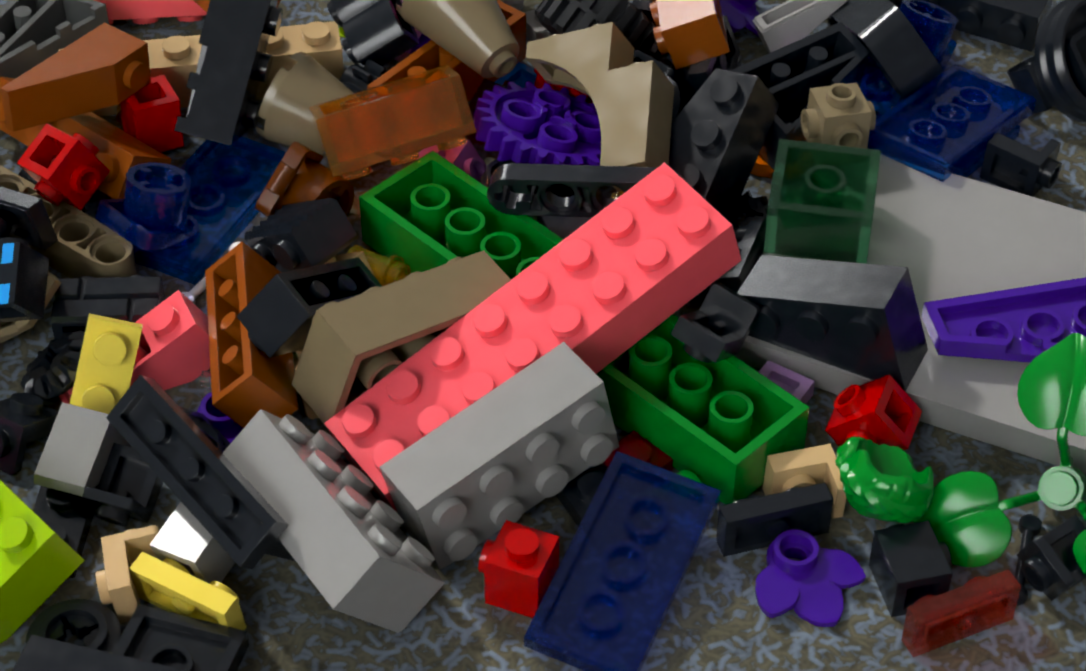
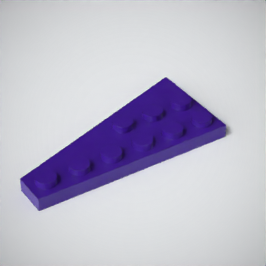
M1086 277L924 302L921 317L938 355L1031 363L1038 355L1072 333H1080L1086 337Z

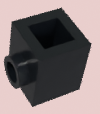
M929 521L907 525L895 524L886 529L875 530L869 567L890 616L896 617L946 607L953 574L952 560L946 543L943 541L938 542Z

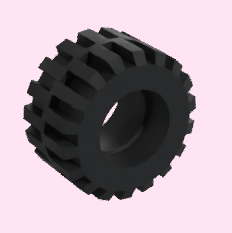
M543 0L535 10L539 22L553 35L589 28L596 24L613 22L634 47V51L639 50L647 54L656 43L653 28L656 26L628 0Z

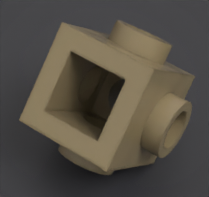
M857 82L848 84L836 83L831 86L810 88L807 109H803L801 112V128L818 164L866 158L869 132L875 128L876 113L873 103L866 101Z

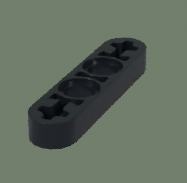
M503 164L492 173L487 190V198L496 210L510 215L592 218L616 200L603 196L599 191L600 187L612 185L620 188L625 193L658 167ZM676 172L682 179H684L680 173ZM564 184L570 187L575 195L566 198L558 197L549 190V186ZM533 185L539 186L537 194L534 193L536 186ZM509 186H513L514 192L510 191Z

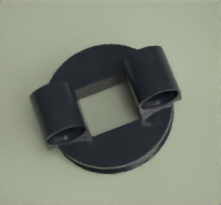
M1062 0L1052 6L1044 15L1038 27L1034 56L1016 64L1007 71L1026 114L1047 111L1055 106L1065 116L1076 121L1086 122V0Z

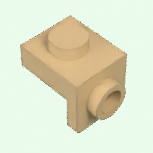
M156 525L129 529L122 533L101 537L105 570L95 572L97 588L102 604H113L119 623L129 622L138 604L141 605L140 597L129 568L141 552L157 558L150 547L151 542L159 532V528Z

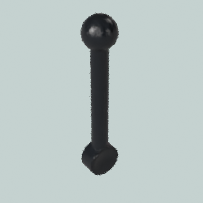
M1026 514L1019 520L1018 529L1022 533L1019 552L1041 530L1042 522L1035 515ZM1019 558L1013 584L1005 592L1006 600L1014 606H1020L1028 599V591L1024 587L1026 578L1022 572V562Z

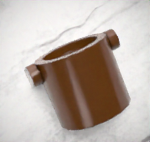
M294 142L288 148L256 202L255 209L268 217L274 215L275 210H281L282 205L333 198L337 199L348 217L353 206L355 194L353 186L349 181L320 163L324 156L299 142Z

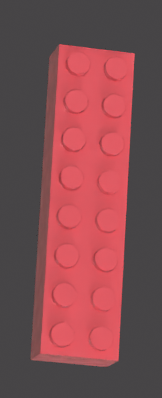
M664 162L327 420L324 425L331 436L344 448L345 452L343 455L352 466L359 469L371 480L374 485L372 488L384 503L396 511L380 470L381 465L563 342L595 374L600 372L742 261L733 225Z

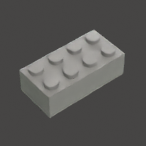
M563 342L380 466L396 511L404 521L402 524L403 528L412 538L430 551L435 559L433 563L439 570L455 561L468 557L479 544L501 530L506 520L516 523L526 511L545 498L557 495L569 481L589 467L597 466L604 462L611 452L619 447L604 382Z
M260 409L225 449L223 455L288 524V527L279 536L281 543L333 610L397 633L404 630L445 583L431 566L435 560L433 555L420 542L404 534L400 529L404 523L401 516L388 504L375 499L370 493L374 487L373 483L359 469L350 464L347 465L341 457L345 450L335 438L323 430H319L316 434L310 432L299 420L289 414H286L281 419Z

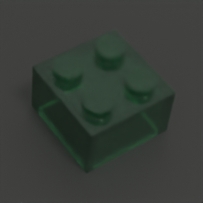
M779 139L767 209L764 252L867 264L881 150Z

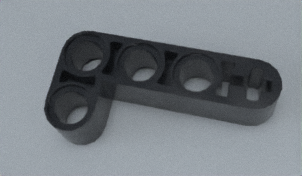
M848 0L826 19L831 26L842 22L870 51L869 58L873 60L891 87L904 101L909 100L943 73L942 67L901 10L889 0Z

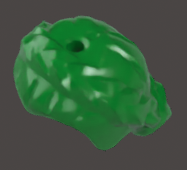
M850 437L843 445L838 446L835 463L840 469V481L843 483V491L850 505L859 514L886 522L909 523L918 521L928 511L929 506L933 504L934 484L932 468L928 466L922 472H917L914 468L913 459L902 448L886 444L878 445L871 439L866 440L862 437Z

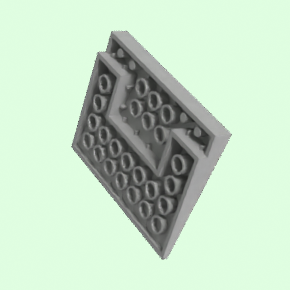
M867 149L865 159L821 165L816 161L764 255L908 267L928 347L927 353L905 391L922 410L919 421L1060 466L1061 460L1057 444L1058 428L1051 430L1037 428L1027 420L1019 406L1017 396L1018 384L1022 373L1030 363L938 355L921 316L924 302L1085 278L1086 212ZM747 336L739 353L734 355L747 365L760 370L767 361L774 362L814 380L815 388L837 395L851 385L861 386L873 381L751 336ZM1068 431L1070 454L1073 458L1072 467L1079 469L1086 475V436H1080Z

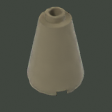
M403 0L402 6L396 4V10L408 24L482 77L501 78L515 68L518 62L517 56L520 47L497 0Z
M304 52L293 54L290 58L297 61V63L290 71L281 67L266 91L258 113L259 117L266 120L264 128L256 126V132L268 141L287 146L294 142H299L319 154L368 167L375 160L382 163L389 155L395 140L390 135L391 125L313 57Z

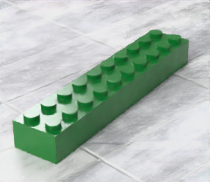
M433 150L359 196L362 241L407 274L416 271L424 272L444 265L455 257L463 258L485 250L506 275L513 279L564 239L529 215H510L496 210L489 203L487 198L488 188ZM673 314L596 375L604 382L613 422L616 426L627 434L634 430L673 459L674 468L678 471H692L699 477L707 492L725 505L731 504L737 500L747 498L763 485L767 455L804 449L810 407L735 356L716 363L713 361L705 363L687 354L683 349L685 343L670 335L679 319Z

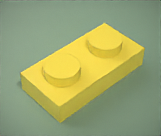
M89 313L69 404L106 414L112 411L130 387L143 324Z
M141 552L130 566L129 571L141 599L168 612L240 630L247 628L239 604V598L225 584L218 581H211L209 584L192 576L183 565L173 559L165 558L161 561L144 552Z

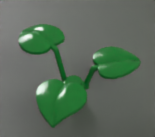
M1072 333L1031 361L1020 377L1017 396L1024 416L1037 428L1045 430L1058 428L1057 444L1061 460L1060 466L1048 469L1041 476L1038 490L999 501V491L995 480L986 473L976 471L953 474L943 479L934 487L933 504L929 506L928 511L923 517L914 523L929 521L938 542L943 541L946 543L951 555L952 564L962 567H979L992 563L1002 556L1012 538V525L1007 515L1003 512L1005 510L1043 501L1054 510L1064 511L1076 508L1086 521V476L1079 469L1072 467L1073 458L1071 457L1068 443V431L1080 436H1086V337L1084 335ZM1086 529L1077 536L1073 544L1075 559L1085 575Z

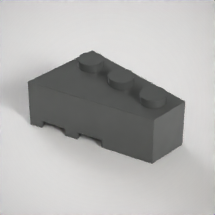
M8 0L0 8V77L17 78L57 53L58 49L65 48L104 22L109 24L106 4L94 0Z

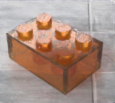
M448 65L308 107L325 162L333 177L343 175L344 180L365 176L372 172L371 165L389 159L391 165H400L413 161L420 157L418 150L437 145L440 151L461 146L467 142L466 135L476 133L460 75Z

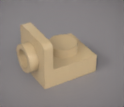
M830 443L767 455L763 491L766 496L785 492L794 487H807L826 483L834 499L831 513L832 519L843 517L846 494L843 491V483L840 481V469L835 463L837 457Z

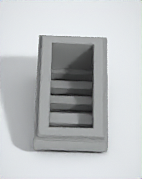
M788 0L754 17L752 21L763 46L769 54L805 38L848 0Z

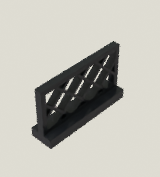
M140 375L106 419L239 567L253 569L265 554L295 561L279 539V536L288 527V524L223 455V452L231 443L204 414L178 406L154 379Z

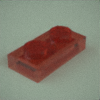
M1007 569L989 577H975L962 587L938 596H924L913 605L908 606L901 641L912 657H916L1013 620L1021 585L1010 570Z

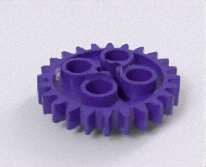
M526 81L524 88L513 82H508L507 89L494 85L493 92L485 90L482 98H478L472 129L477 131L476 140L486 142L484 150L499 151L497 160H512L515 163L600 166V123L594 103L588 104L585 102L586 95L582 94L573 97L569 95L567 88L556 91L549 84L544 83L541 89Z

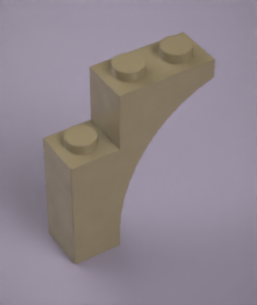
M613 22L596 24L589 28L564 34H554L547 38L527 42L526 59L548 84L563 85L576 89L592 99L597 111L601 131L600 166L659 167L664 162L669 165L674 86L653 60L633 63L634 47ZM613 186L620 195L624 194L620 188Z

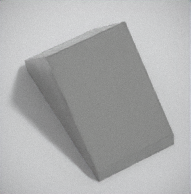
M62 402L34 472V484L82 497L86 486L95 488L99 484L113 444L132 446L106 419L108 414Z

